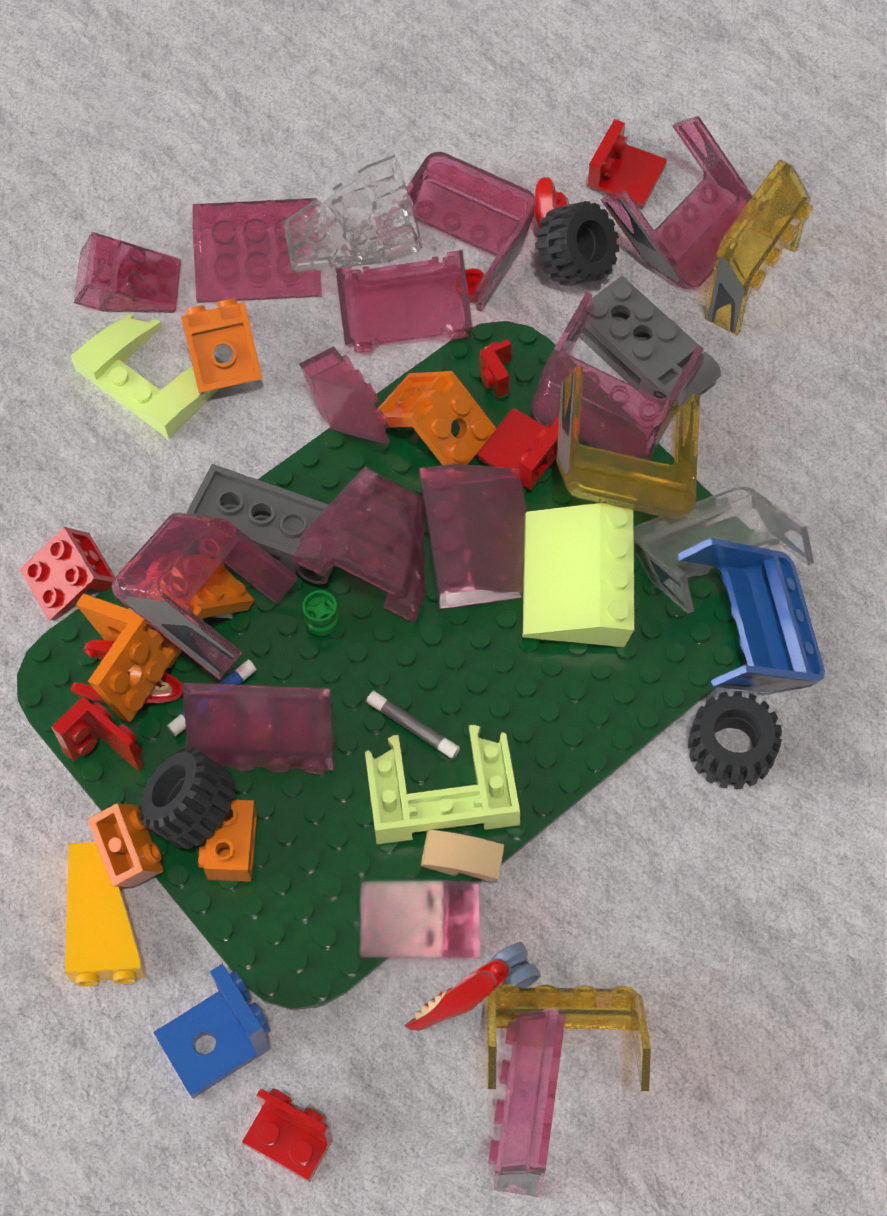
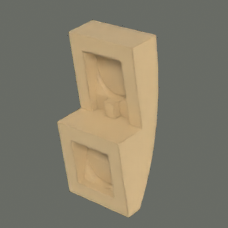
M429 830L426 835L421 866L453 876L462 873L493 883L499 878L504 845L477 837Z

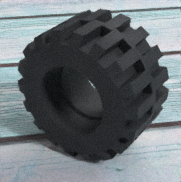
M590 201L556 207L546 213V217L540 220L541 228L536 230L535 235L538 237V242H535V250L538 249L539 256H537L539 263L542 262L543 264L542 270L545 274H550L552 281L559 282L560 285L564 286L595 282L605 278V275L610 274L613 270L611 265H616L618 258L615 255L616 252H619V245L617 244V239L619 238L618 231L615 232L613 219L608 218L609 213L605 209L601 210L599 204H591Z
M734 691L733 696H728L727 692L719 693L717 700L712 696L706 700L705 707L700 706L696 713L688 739L689 757L691 762L697 761L695 769L699 774L707 773L705 780L711 784L714 780H718L721 782L719 787L727 789L728 784H734V789H742L745 782H747L749 787L757 784L758 778L763 780L768 775L770 768L772 769L781 747L782 739H780L782 728L781 725H776L778 716L775 711L768 713L770 705L765 701L759 704L756 702L757 696L749 694V697L746 698L742 697V691ZM726 728L741 730L750 737L754 748L746 752L729 751L720 745L715 733Z
M188 747L187 749L182 748L178 750L174 755L168 756L156 768L142 792V799L139 803V817L143 821L142 824L178 848L190 849L194 845H200L220 827L231 808L230 804L235 795V792H233L235 788L233 775L198 749Z

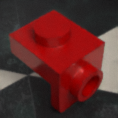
M508 339L500 343H491L480 351V376L482 382L487 389L491 388L497 398L509 393V374L503 366L511 361L512 344Z

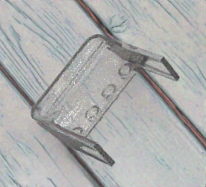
M750 487L729 489L633 528L634 550L652 583L688 614L694 612L687 578L704 575L714 567L679 561L678 554L709 538L768 549L771 545H780L805 564L811 565L814 563L807 526Z

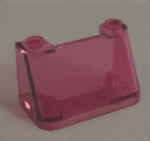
M463 250L447 252V257H444L442 262L437 256L427 261L371 269L369 266L362 267L363 273H361L360 269L352 270V266L335 268L344 341L347 347L354 348V352L373 350L372 345L442 335H448L449 339H461L468 337L467 332L473 330L468 274Z

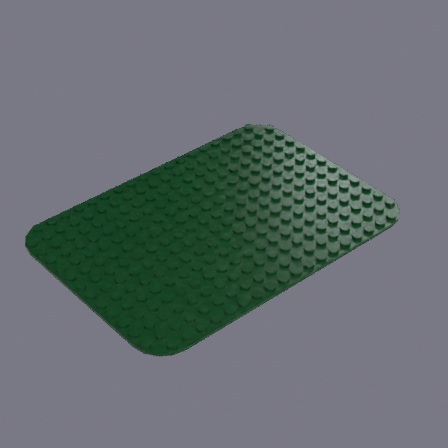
M510 321L480 323L460 333L257 479L337 507L338 512L346 515L352 521L353 528L327 583L314 584L303 579L299 574L291 581L277 570L257 563L263 576L281 591V594L277 596L221 550L186 538L185 531L118 579L119 583L95 596V598L129 609V604L125 602V599L128 596L137 597L159 561L213 554L223 561L225 568L235 579L244 584L246 591L255 600L249 610L234 612L233 618H203L198 628L229 651L234 658L231 660L193 634L192 638L200 652L222 672L219 675L215 674L188 651L183 649L172 667L165 670V672L178 679L183 685V692L179 699L172 702L143 704L130 723L120 719L107 703L88 700L92 705L95 702L100 703L110 713L111 718L109 720L117 727L124 724L136 736L137 740L134 742L142 750L140 757L144 765L140 771L135 769L100 737L97 739V743L91 752L85 756L81 755L74 762L64 753L52 729V726L81 699V697L76 696L70 691L73 683L81 682L90 685L88 680L102 661L95 657H89L84 652L86 643L92 640L104 639L79 608L47 630L26 651L17 673V700L29 724L100 811L116 803L139 806L142 792L156 768L171 754L174 755L178 750L182 748L187 749L188 747L198 749L232 773L233 780L235 781L233 800H254L258 814L251 882L208 880L204 868H199L198 863L200 846H206V839L198 846L194 845L190 849L176 847L150 829H148L152 842L160 850V863L164 871L154 877L232 972L236 970L246 988L265 1003L289 1010H301L322 1007L343 996L483 881L482 879L462 873L453 876L422 867L421 861L427 831L412 833L413 840L384 844L376 843L365 758L366 751L369 750L375 760L391 750L388 738L393 735H399L407 794L477 785L469 725L480 726L478 738L499 743L501 733H505L520 808V825L484 830L483 823L436 829V831L457 833L503 844L504 850L501 865H503L717 687L712 686V679L742 667L747 663L745 653L740 647V635L736 621L731 614L732 605L727 588L722 580V572L716 567L679 561L678 554L709 538L765 549L769 548L697 479L695 481V500L690 503L681 484L682 465L659 443L651 455L656 440L563 351L535 398L546 363L556 345L531 326ZM508 339L512 344L511 361L503 366L509 374V393L497 398L491 388L487 389L482 382L480 376V351L491 343H500ZM453 371L496 429L512 409H517L544 426L547 424L551 426L557 417L560 416L562 384L564 381L565 418L571 394L572 373L575 371L569 471L565 475L557 456L532 490L478 459V453L459 475H450L413 427H376L369 417L409 373ZM454 420L451 424V432L456 437L459 434L460 426L458 421ZM596 503L632 506L634 542L677 577L679 585L671 579L664 581V584L684 603L685 609L651 580L634 548V632L625 647L523 637L525 513ZM317 590L329 592L335 597L337 602L338 626L336 630L326 636L312 634L306 628L304 621L303 601L308 594ZM247 660L254 664L257 671L177 736L170 732L167 727L169 723ZM372 691L377 692L458 745L460 750L456 757L451 759L368 704L366 700Z

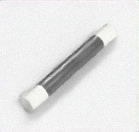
M372 691L366 700L368 704L451 759L456 757L460 750L458 745L377 692Z

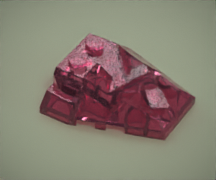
M365 466L302 533L292 561L321 576H324L333 565H336L388 592L384 608L414 622L418 617L426 593L423 497Z

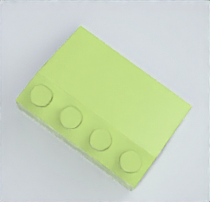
M596 503L526 512L524 532L523 637L625 647L634 632L633 507Z

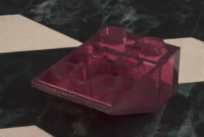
M91 232L80 251L73 303L102 312L175 313L181 259Z
M333 346L299 363L319 413L331 430L383 444L389 442L385 429L389 427L383 412L380 409L377 410L374 404L379 401L377 394L370 383L366 384L358 368L354 369L347 354L341 356Z
M361 882L360 957L479 958L480 882Z

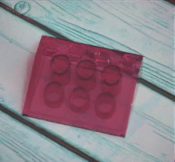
M317 198L193 204L192 230L197 303L219 302L236 298L237 301L322 297L320 220Z
M463 464L420 468V489L439 609L523 597L525 513L527 511L519 469Z
M183 683L187 747L198 749L221 766H232L242 771L252 770L254 767H268L269 770L274 772L289 771V768L304 769V771L313 774H320L325 772V770H334L337 728L331 689Z

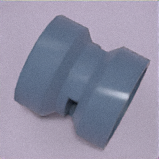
M522 942L504 948L491 958V961L494 959L504 960L509 967L508 976L503 982L508 994H514L529 987L541 977L536 965L530 964L527 959L528 951Z

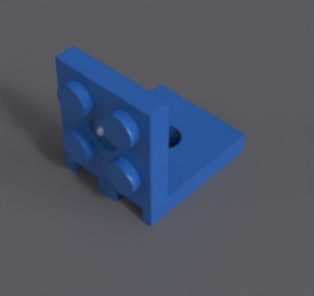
M223 963L209 971L218 992L153 1032L192 1099L270 1050L265 1034L270 1032V1029L266 1024L267 1021L255 1002L251 1005L247 1004L251 999L246 991V986L236 970L229 974ZM205 1035L212 1036L216 1040L214 1050L208 1054L196 1052L195 1044L197 1040Z

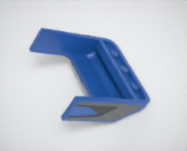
M709 538L678 554L679 561L716 567L722 572V580L727 588L732 605L731 614L736 621L740 635V647L745 653L748 664L712 679L713 687L766 693L811 685L824 678L825 669L798 573L792 559L786 553Z

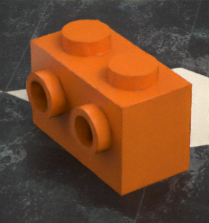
M233 800L230 804L231 808L220 827L206 839V846H200L199 868H204L208 880L251 882L258 813L254 800Z
M116 803L87 819L111 884L115 887H135L164 872L160 863V850L152 842L147 827L140 820L138 805Z

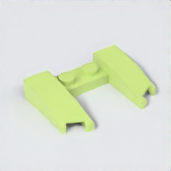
M128 314L88 340L71 355L76 371L169 439L219 389L199 393L193 366H191L160 390L124 364L129 357L162 327V323L158 319L152 318L150 322L136 320L133 315Z
M469 725L477 785L407 794L399 735H393L388 738L391 750L375 760L369 750L366 751L365 758L376 843L384 844L413 840L412 833L480 823H483L484 830L520 825V808L506 734L501 733L500 741L496 743L478 738L480 726Z

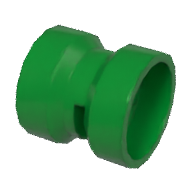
M317 590L308 594L302 605L306 628L317 636L331 634L336 630L339 622L335 597L324 590Z

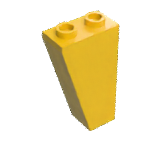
M96 842L68 844L65 973L71 982H76L77 986L82 987L96 986L98 981L113 980L115 984H132L136 982V978H146V969L122 888L112 886Z

